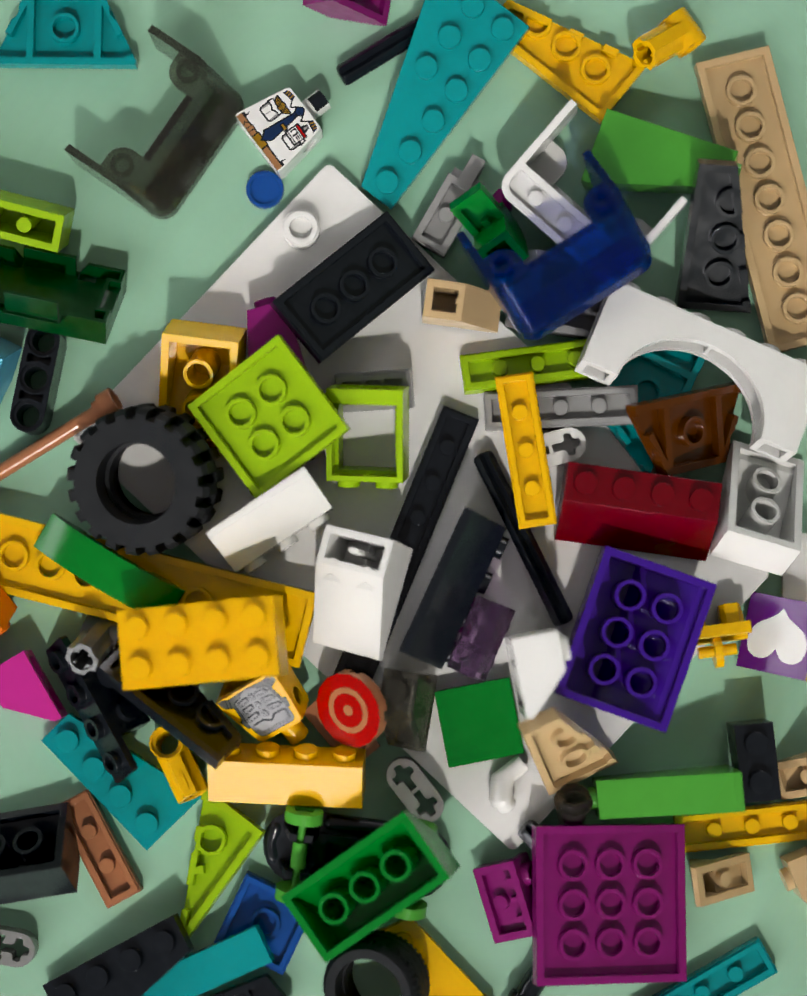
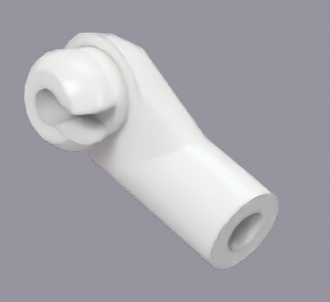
M518 755L494 772L490 778L489 800L492 807L501 813H508L514 808L516 800L513 798V782L529 771Z

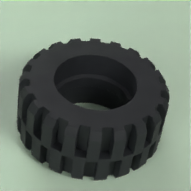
M154 403L140 404L104 415L96 420L95 426L87 428L80 436L83 443L74 446L70 456L72 460L76 461V464L68 467L67 480L74 482V488L68 490L70 502L77 501L80 510L75 512L80 523L87 520L92 526L88 532L96 540L105 537L107 539L106 547L115 551L125 547L127 555L139 556L144 552L149 556L160 554L194 537L203 530V525L211 521L216 513L213 506L221 501L223 493L221 488H217V483L224 479V470L222 467L216 468L214 459L221 456L217 446L209 447L206 439L209 438L203 427L196 429L193 426L195 418L189 414L183 413L178 415L176 414V408L168 405L156 407ZM142 443L151 446L160 452L171 466L175 479L174 497L169 508L161 513L151 514L138 509L126 498L121 489L118 478L119 462L126 448L133 444Z

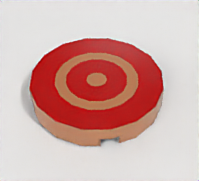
M344 669L326 678L320 686L317 696L318 715L324 728L336 741L350 747H361L376 740L385 730L387 720L384 722V712L387 711L386 700L379 686L369 676L362 672L357 674L350 672L351 670Z

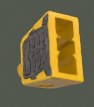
M289 663V675L224 682L216 705L258 741L264 742L281 733L291 745H296L309 732L308 728L301 721L304 718L309 697Z

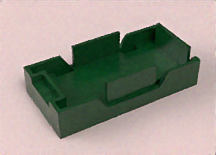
M0 244V323L102 344L107 343L126 293V270L88 263L81 271H77V256L24 245L23 258L15 247Z

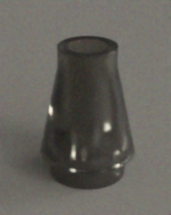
M568 783L562 786L555 794L554 804L559 825L584 824L592 808L593 801L588 790L583 785Z

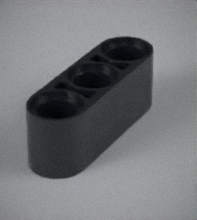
M34 329L28 331L25 339L10 410V419L18 430L30 435H39L49 428L52 421L67 341L63 335L53 334L55 338L53 348L47 352H40L38 347L40 338L43 335L53 333ZM44 370L47 375L46 384L40 389H33L31 386L32 375L37 371ZM36 407L39 412V419L33 426L27 427L23 422V415L27 409Z

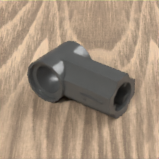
M87 615L79 636L68 647L65 657L73 672L85 675L89 671H96L108 655L111 656L119 648L117 622Z

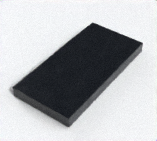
M386 211L273 300L270 305L317 363L320 364L433 273L435 269L388 211Z

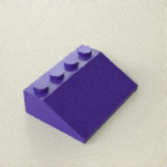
M607 545L602 546L568 641L571 660L565 661L566 672L552 692L666 733L717 584Z

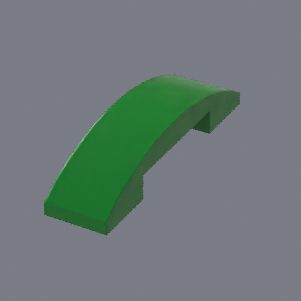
M52 513L34 544L35 548L69 572L133 609L178 605L185 593V590L155 572L145 570L88 536L86 531L56 513Z

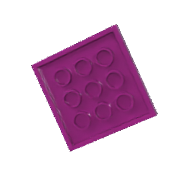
M685 824L532 825L534 985L564 986L687 981Z

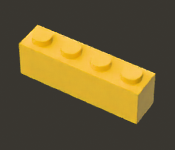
M265 741L259 744L240 743L216 770L207 763L208 801L362 809L366 789V749L346 745L317 747L311 743H302L297 746L279 745L272 741Z

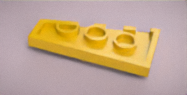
M506 0L502 5L529 26V31L511 54L568 100L572 99L579 109L599 125L603 121L606 110H613L646 69V67H639L634 59L619 53L618 49L608 44L602 45L584 37V33L573 28L569 30L552 22L551 18L512 0Z

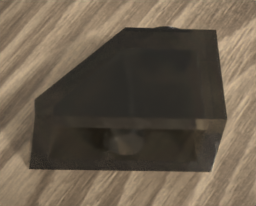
M384 668L381 692L387 705V711L384 712V722L387 720L384 732L388 745L421 752L426 751L438 675L406 669Z

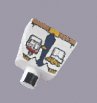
M288 87L240 111L235 116L239 126L282 180L322 139V129L316 122V119L328 111L331 106L318 89L303 101H300L293 90Z

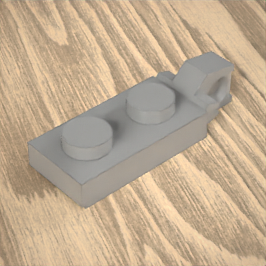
M472 154L463 171L455 167L452 173H448L414 232L412 240L443 259L445 258L463 227L462 223L450 211V203L480 182L477 179L485 167V160Z

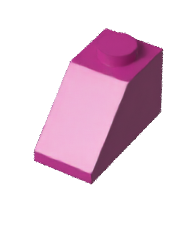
M24 650L0 664V705L2 708L51 721L60 720L68 715L32 650Z

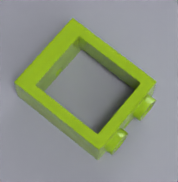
M333 384L327 387L326 396L342 417L343 404L396 406V467L343 466L342 435L326 448V481H338V487L343 488L360 487L361 482H375V487L379 489L398 488V483H403L409 477V386Z

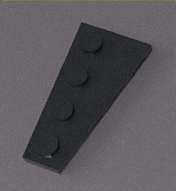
M697 158L675 296L676 306L682 309L751 313L738 165L736 161Z

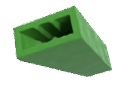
M607 109L581 182L583 188L597 191L692 194L697 158L737 162L738 151ZM737 163L740 175L742 164Z
M728 764L592 777L593 786L587 787L589 810H595V814L599 819L745 812L742 772Z

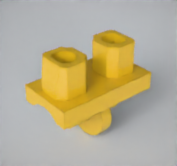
M738 602L718 605L719 624L706 626L704 622L697 645L710 644V646L697 648L698 659L712 657L715 668L724 667V656L737 654L736 643L722 644V642L748 639V633H752L751 621H744V616Z

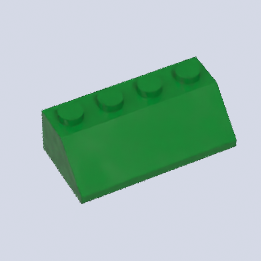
M405 809L280 898L324 962L327 963L451 878L460 865L438 833Z

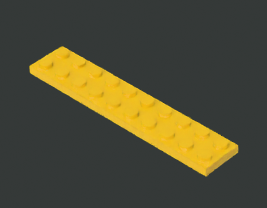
M0 512V586L6 594L117 622L116 611L133 609L80 579L35 548L34 544L46 524ZM99 538L97 541L105 545L107 539ZM125 547L115 551L145 570L153 571L185 590L178 604L267 595L282 596L288 663L291 667H301L314 615V591L163 553L150 556L146 552L139 556L127 555Z

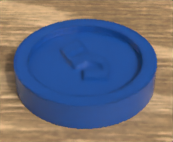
M259 171L249 178L246 185V193L249 201L254 206L260 209H270L278 205L282 200L284 187L281 179L275 173Z

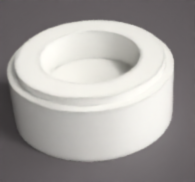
M294 210L283 221V236L290 246L296 249H307L313 246L319 239V221L308 210Z

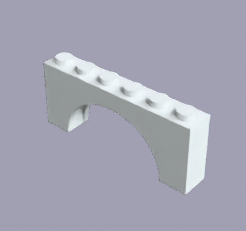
M615 280L611 284L603 298L574 369L575 372L610 386L625 364L643 354L669 350L696 355L719 367L734 381L743 394L752 421L749 449L781 463H785L797 453L807 426L806 359H794L781 353L780 349L772 344L758 343L747 338L745 333L736 328H725L711 322V319L705 314L686 311L677 307L676 303L669 298L650 295L642 291L633 282Z

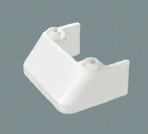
M570 99L506 173L502 181V191L508 202L596 279L602 282H614L621 278L682 211L688 201L682 196L654 228L639 218L623 220L612 233L604 228L555 185L566 171L567 157L553 140L577 114V104Z

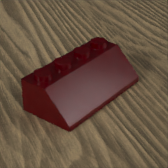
M567 462L564 466L554 540L596 546L607 545L616 549L706 561L718 522L723 484Z

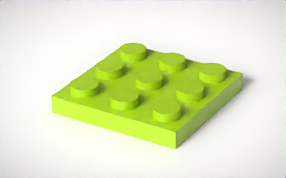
M281 335L275 336L187 406L255 499L288 478L351 429Z

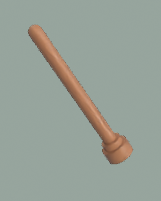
M107 388L95 395V401L91 402V408L1 462L0 481L91 426L104 415L124 409L114 391Z

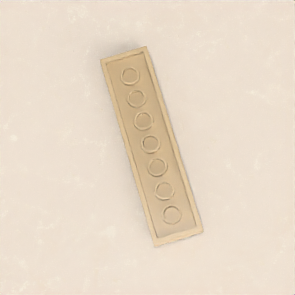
M769 45L698 62L694 66V71L712 141L715 144L737 150L738 160L736 163L742 164L739 180L742 225L746 247L745 259L748 280L764 342L778 347L781 352L807 346V190Z

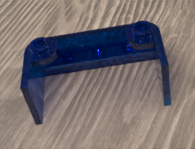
M590 150L585 151L582 155L591 184L594 187L586 194L584 199V209L591 223L525 265L520 256L509 249L497 250L482 259L464 231L457 234L469 263L518 334L524 339L539 340L646 272L652 263L650 245L626 200Z

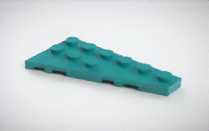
M425 0L361 187L390 210H393L529 31V26L496 0Z

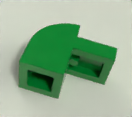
M481 182L450 203V211L473 236L476 254L497 278L529 257L525 237L515 218L503 202L498 203Z

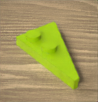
M208 791L201 795L203 803L200 821L195 830L194 839L196 844L194 851L191 853L186 881L188 890L185 907L181 910L180 916L189 938H191L266 833V830L231 803L208 801Z

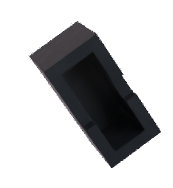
M764 718L726 722L732 767L742 772L745 803L781 800L773 722Z

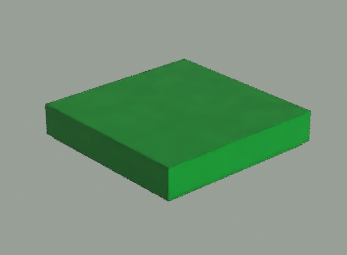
M509 677L434 691L449 768L524 753Z

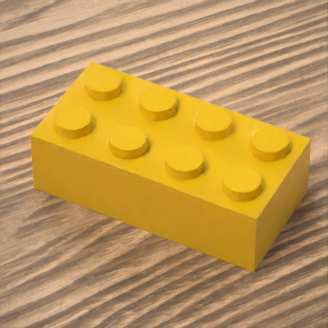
M267 595L116 611L123 691L289 675L282 596Z

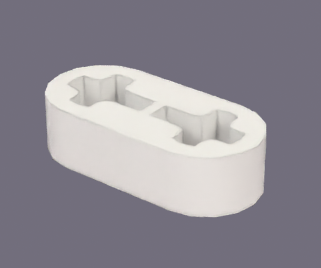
M573 427L543 433L545 448L547 447L548 454H546L548 468L579 459L587 447L583 433ZM569 434L571 440L577 439L579 442V446L573 450L574 455H568L566 450L553 451L552 446L564 441L563 435Z
M398 757L392 760L386 771L387 782L391 789L416 818L431 822L436 821L442 815L444 809L443 798L439 791L413 759ZM400 765L404 769L410 766L413 769L410 778L416 785L415 787L410 789L403 780L398 783L394 781L393 778L397 775L396 766ZM418 790L426 799L434 797L437 800L433 804L434 813L429 814L426 810L421 813L417 811L420 802L415 793Z

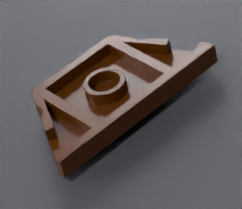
M729 382L625 406L626 412L657 473L672 476L726 462L731 445L730 438L735 431L739 417L734 415L733 411L738 394L742 393L734 382Z

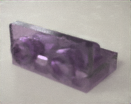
M477 595L447 666L469 678L485 681L490 669L494 665L495 657L504 636L509 630L515 610Z

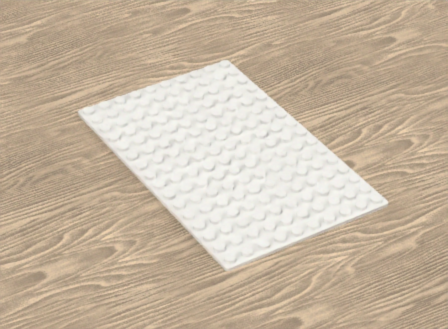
M326 165L180 320L247 328V310L255 308L254 303L267 297L275 296L277 298L380 217L383 212L334 166ZM297 209L312 212L320 224L319 239L313 246L307 249H296L290 246L283 236L282 224L285 217ZM410 238L435 269L433 273L320 364L317 363L297 338L307 370L325 395L326 388L335 384L334 375L337 373L412 368L415 406L409 408V477L403 483H398V488L394 489L376 488L375 482H361V486L355 488L338 487V481H326V449L316 455L314 460L303 465L301 468L305 467L333 507V510L327 513L331 519L314 531L306 527L297 533L296 537L299 541L285 551L279 553L277 548L266 554L264 558L267 562L254 572L247 574L244 569L239 573L315 592L316 559L326 524L389 539L443 406L445 405L479 419L373 681L379 686L386 700L387 711L384 712V722L386 720L387 722L384 732L509 849H516L523 843V840L518 836L520 828L529 820H534L540 824L577 783L549 796L521 734L524 753L517 755L522 759L529 771L513 782V798L516 800L514 808L508 813L499 812L496 808L492 807L489 800L490 778L494 772L516 755L449 768L434 691L509 677L518 723L526 720L519 712L504 636L553 628L559 630L560 635L567 636L569 641L602 546L554 540L556 524L530 528L573 614V619L562 626H555L474 463L476 456L486 451H492L513 492L503 431H485L484 393L464 394L460 366V355L527 347V345L510 329L504 327L505 325L500 320L497 333L422 323L428 278L458 281ZM248 331L246 340L245 360L248 358ZM161 340L113 389L124 408L154 403L156 407H159ZM567 382L535 386L536 390L572 388ZM396 409L343 412V419L351 428L343 435V466L396 467ZM607 426L573 427L583 433L587 446L584 454L573 462L642 472ZM562 428L542 429V431L547 433ZM86 429L73 436L78 444L83 443L80 436ZM568 434L563 435L564 441L562 443L552 446L554 452L566 450L568 455H574L573 450L579 446V442L577 439L571 440ZM138 443L126 448L119 462V482L153 514L165 511L169 508L175 492V479L170 464L160 452L146 444ZM218 449L221 457L214 459L216 468L222 467L224 470V479L217 483V488L223 490L221 501L214 504L213 507L216 513L211 521L204 524L203 530L184 543L207 565L234 571L209 539L206 532L255 500V497L251 495L244 482ZM565 464L549 468L556 518L558 516ZM653 467L651 473L658 474L655 467ZM467 507L505 527L506 530L503 536L508 538L509 541L501 559L493 557L487 571L493 573V576L485 594L477 592L475 598L496 607L481 641L477 642L458 633L455 641L461 643L455 660L452 665L445 662L443 668L440 669L404 654L399 649L464 508ZM618 549L717 584L705 619L706 626L719 624L718 605L738 602L741 607L769 576V572L711 556L710 549L706 561ZM312 619L304 656L328 678L334 674L343 651L313 643ZM705 645L696 646L692 659L697 654V648L704 647ZM553 692L539 711L543 712L551 707H555L609 749L634 723V721Z

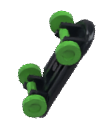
M287 805L285 812L275 817L268 825L263 839V851L268 865L276 875L284 880L276 883L275 899L284 903L280 898L282 895L388 821L326 813L320 807ZM419 819L432 830H434L436 833H438V826L435 823L428 820ZM438 833V835L450 851L447 841L443 838V836L440 833ZM442 883L441 885H439L438 887H436L435 889H433L432 891H430L429 893H427V894H426L425 896H423V897H426V896L431 895L432 893H434L437 889H439V888L443 885V883ZM420 898L394 917L406 921L422 920L426 917L427 903Z

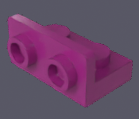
M521 852L510 859L475 867L473 873L494 943L533 936L532 861H530L528 853Z

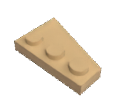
M555 707L538 712L535 718L526 719L517 724L549 796L619 763L611 749Z

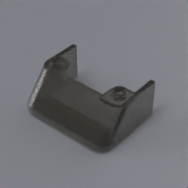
M151 25L148 33L155 48L173 60L170 65L169 75L173 85L186 95L144 157L130 148L120 147L112 150L100 165L70 144L67 145L65 151L76 165L157 219H168L179 211L238 126L235 115L244 110L245 107L240 94L200 56L154 25Z

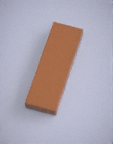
M86 789L64 801L68 802L71 807L79 855L107 909L142 891L143 887L96 797Z

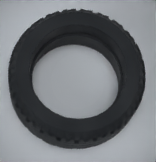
M384 930L370 932L332 958L324 973L323 992L325 996H361L354 984L352 974L354 960L358 959L373 960L389 969L398 981L401 996H429L430 991L429 972L426 964H424V959L421 958V954L402 936L398 937L397 934L389 931L385 932Z

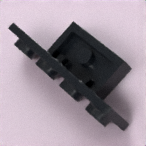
M66 635L59 637L46 650L49 665L53 672L58 675L66 689L68 701L76 708L80 715L87 736L94 741L100 752L106 771L112 775L116 783H120L138 769L122 736L144 727L151 720L148 715L97 676V670L89 671L85 675L73 672L69 662L65 660L67 649L71 642Z

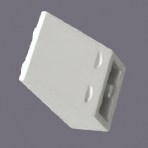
M326 524L315 567L313 643L382 661L413 549L395 540Z

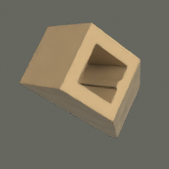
M428 278L422 323L497 333L503 295L467 283Z

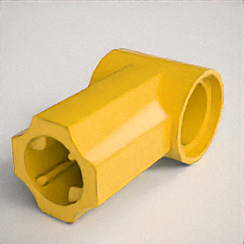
M682 7L665 18L658 27L641 35L632 43L633 58L639 67H646L652 70L676 55L678 58L686 56L700 46L707 37L687 9Z
M160 726L150 736L149 746L151 752L157 757L178 804L191 801L203 795V793L208 791V785L192 751L178 740L176 750L171 754H164L161 748L162 742L171 734Z

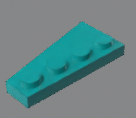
M69 713L41 740L146 850L201 798L199 796L191 801L178 804L163 770L147 762L142 756L132 750L129 751L138 769L124 781L116 783L112 775L106 771L102 762V756L94 741L87 736L82 719L73 713Z

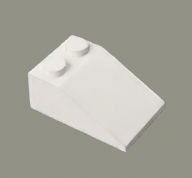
M736 440L732 441L722 479L723 486L718 522L710 546L711 556L780 576L785 573L801 552L803 460L791 457L785 463H781L749 449V444Z

